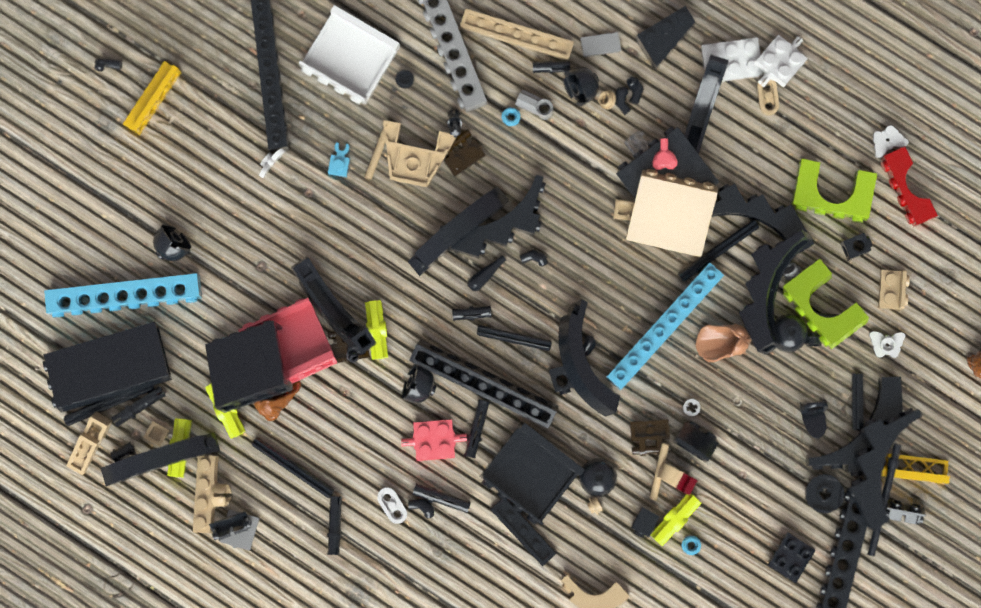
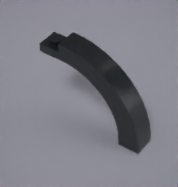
M711 54L684 134L698 154L729 62L727 59Z
M498 186L492 189L434 234L415 252V255L408 263L419 276L423 275L450 248L485 220L499 212L510 200Z
M309 257L303 258L291 267L300 281L298 283L308 298L344 342L360 354H363L377 344L368 328L356 321L335 298Z
M581 299L572 303L568 309L569 314L560 319L558 334L560 357L566 375L579 396L591 408L606 417L616 413L620 395L611 391L597 378L587 361L582 342V325L588 302Z
M215 432L164 445L122 459L100 469L107 487L169 465L218 452L220 448Z

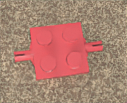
M452 419L413 422V438L401 439V442H408L402 443V447H414L416 461L455 458L456 442L467 441V438H460L467 437V433L455 434Z

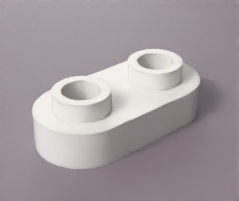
M391 488L380 490L377 499L389 520L395 524L404 522L407 518V510L396 492ZM385 494L391 495L390 501L384 500ZM396 510H399L401 512V516L399 518H396L394 516V512Z

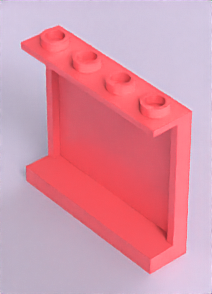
M309 298L299 299L289 307H281L277 312L271 315H264L260 320L254 323H246L241 329H238L239 332H242L248 327H256L269 320H274L282 326V329L277 331L284 375L292 384L338 363Z

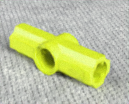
M381 300L365 302L366 327L377 342L376 345L370 348L372 360L389 358L386 341L387 328L383 318Z
M212 385L206 386L205 389L214 405L213 409L218 419L222 421L230 439L246 432L237 414V409L226 413L216 409Z
M175 418L173 435L169 444L190 438L192 420ZM187 460L169 465L167 476L184 478Z
M686 494L678 505L674 506L663 517V521L650 536L663 546L675 532H678L686 524L691 514L702 503L694 495L690 494L689 496Z

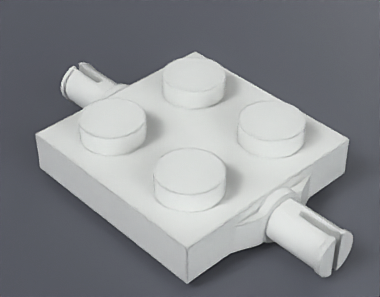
M778 35L760 55L754 64L765 74L758 81L759 84L763 82L761 86L765 87L771 79L784 87L808 59L797 49L803 42L802 38L799 40L800 37L797 36L792 43H789Z

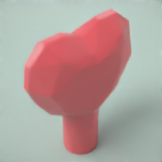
M668 138L660 139L661 150L653 158V167L656 170L664 168L674 169L678 161L673 152L668 150Z

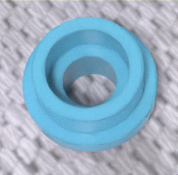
M509 107L503 111L502 121L505 125L512 127L520 122V112L516 108ZM513 114L515 116L514 120H509L507 118L508 115Z
M687 536L682 541V549L688 555H695L701 549V542L695 536ZM689 542H694L695 547L693 549L688 548Z

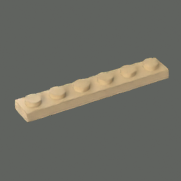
M465 9L460 24L462 29L569 61L574 45L573 41L469 9Z

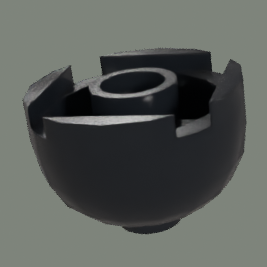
M576 67L564 73L566 75V78L563 79L565 90L571 99L574 96L577 100L575 104L583 106L595 99L599 91V78L596 73L586 67Z
M163 224L156 231L153 237V246L156 255L160 259L178 261L185 257L192 247L186 236L182 232L179 236L174 231L176 228L169 224Z
M792 314L782 315L775 319L776 332L781 342V346L777 349L789 353L802 348L808 337V328L804 320Z
M414 364L408 372V375H410L408 382H404L402 398L408 402L422 403L430 395H434L436 391L435 379L431 371Z
M594 458L582 466L585 471L579 476V482L586 493L592 496H604L615 488L617 472L609 461L603 458Z

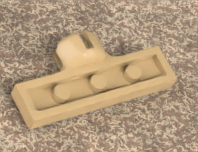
M204 455L198 457L193 518V532L213 533L209 524L214 522L216 507H226L231 502L230 497H223V493L232 494L231 487L228 484H220L217 481L219 456Z

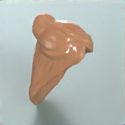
M706 325L701 328L697 335L695 348L699 356L704 360L714 363L723 358L744 354L749 347L751 337L746 328L741 325Z

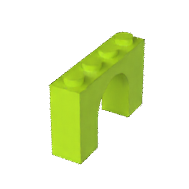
M807 159L799 161L791 202L795 210L806 212L807 209L814 210V213L818 215L829 213L838 219L849 217L852 218L853 222L863 223V220L869 219L877 173L858 170L855 173L852 193L849 199L843 203L834 204L824 200L817 189L821 162Z
M819 259L783 286V296L789 303L793 302L796 306L795 311L800 317L804 316L807 319L808 327L820 335L819 340L825 347L829 346L832 350L868 323L869 317L857 302L842 314L833 318L819 316L813 311L809 302L812 294L832 279V272Z

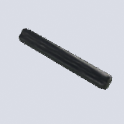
M479 325L477 328L478 336L546 351L551 349L552 341L482 325Z

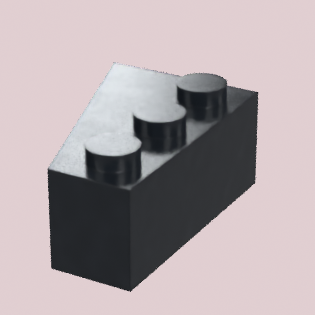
M686 6L636 36V42L655 72L694 27L695 20Z

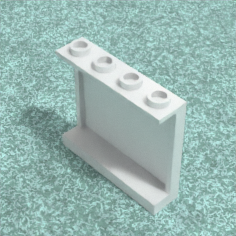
M334 5L330 11L329 19L304 60L299 62V65L302 67L301 71L309 76L314 74L322 84L328 85L329 83L334 86L336 92L342 95L346 93L351 96L350 99L359 105L362 102L366 105L398 52L400 44Z

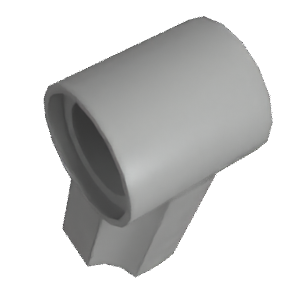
M525 90L520 92L515 103L516 106L538 115L543 120L551 118L553 115L551 101L537 97ZM542 106L550 108L547 113H542L539 109Z

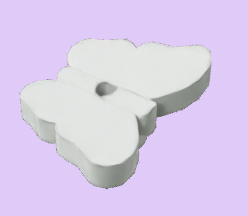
M892 125L886 127L883 132L876 131L873 134L875 157H883L887 150H891L893 147L903 148L907 146L909 141Z
M283 148L279 149L274 155L269 152L262 160L260 165L263 168L259 174L260 177L264 178L274 163L286 152Z
M870 332L869 337L871 344L874 346L875 355L877 357L889 355L892 358H896L901 350L900 347L903 344L905 334L895 333L890 337L889 335L883 336L879 332Z

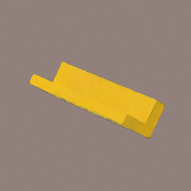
M165 61L163 62L124 121V126L138 135L142 133L181 74V71L176 66H172Z
M888 453L887 456H886V459H885L886 462H888L887 457H888V458L891 457V454H889V453ZM899 455V459H902L907 466L902 470L896 469L894 478L949 484L950 476H947L949 461ZM916 461H921L926 468L921 472H915L911 465ZM936 463L943 464L942 475L934 474L930 468ZM887 464L883 466L881 476L886 477L888 468H886L888 467Z

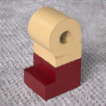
M666 463L663 464L657 475L662 481L689 496L697 482L693 477Z

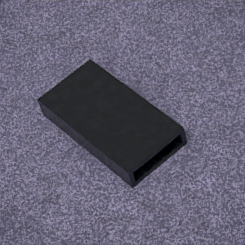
M155 322L43 354L45 359L42 362L43 367L49 375L47 384L54 396L51 397L52 405L61 413L172 380L159 326Z

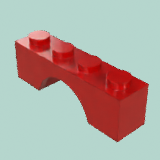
M906 147L881 158L882 169L885 173L888 172L890 186L898 194L897 201L906 211L905 218L907 222L916 227L937 217L938 215L930 198H919L912 194L907 187L906 174L913 165V162Z

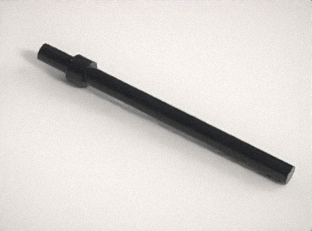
M894 443L891 457L888 458L887 462L888 471L882 491L885 510L895 471L900 463L899 455L902 445ZM882 526L874 529L872 532L867 553L869 556L875 557Z

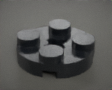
M831 475L816 476L810 480L805 488L807 504L816 512L831 513L840 507L844 501V488ZM824 488L830 493V496L826 497L825 500L819 495L820 491H823Z

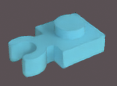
M338 142L335 144L337 155H331L328 175L347 177L350 158L345 157V155L350 150L349 144H346V148L343 151L339 150Z

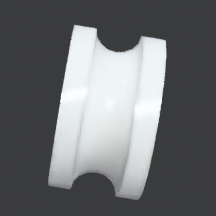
M689 399L684 403L683 411L688 416H696L700 412V404L694 399ZM692 402L693 405H697L695 413L686 410V406L689 407L688 403Z

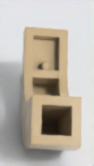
M567 574L561 579L564 582L561 586L569 594L571 592L574 593L569 600L579 608H617L630 597L616 581L603 593L593 595L582 591Z

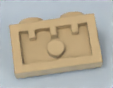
M880 270L879 309L902 310L908 305L906 287L909 286L910 277L907 275V270Z

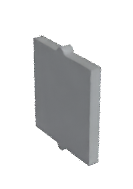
M229 509L227 517L233 516L240 512ZM248 515L252 523L248 531L236 535L234 532H230V537L224 538L219 542L231 545L233 548L238 547L250 551L260 518Z

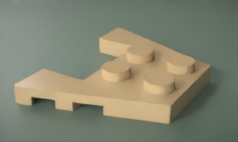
M384 120L390 180L428 188L456 138L450 135V133L439 131L435 151L398 143L401 123Z

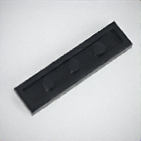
M501 499L490 509L542 567L557 554L525 518L512 507L508 500L504 501Z

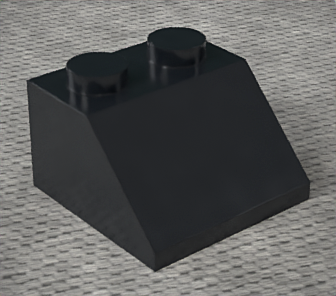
M693 421L690 423L685 422L672 442L704 463L709 462L719 444L716 441L717 437L708 431L706 434L699 430L701 427Z

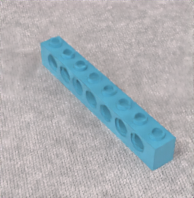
M709 263L606 379L621 391L724 275Z
M197 273L44 290L46 313L52 315L53 318L64 317V313L82 315L83 311L101 313L102 309L108 308L110 311H119L121 307L126 306L129 309H138L140 305L147 304L148 307H156L162 302H166L167 305L178 304L180 300L192 303L197 302L198 298H202L200 275ZM184 285L185 292L178 295L176 293L177 287ZM165 287L166 294L159 297L157 294L158 289ZM146 289L147 296L140 299L138 296L139 291ZM123 291L128 293V298L125 301H121L119 298L120 293ZM107 293L109 299L106 303H102L100 298L103 294ZM88 295L90 298L89 303L82 305V298ZM65 298H70L71 300L68 307H63L62 303Z

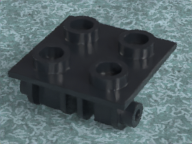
M787 532L786 535L782 536L783 539L780 545H777L778 548L774 550L775 553L771 559L768 560L767 566L797 583L816 550Z

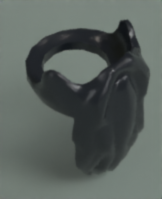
M825 399L822 402L807 403L805 406L800 402V412L805 428L813 438L820 439L827 429L824 411L828 409V404Z

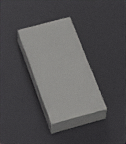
M618 32L581 37L583 57L621 52Z

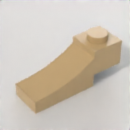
M95 412L90 417L84 432L79 436L66 466L84 475L113 421Z

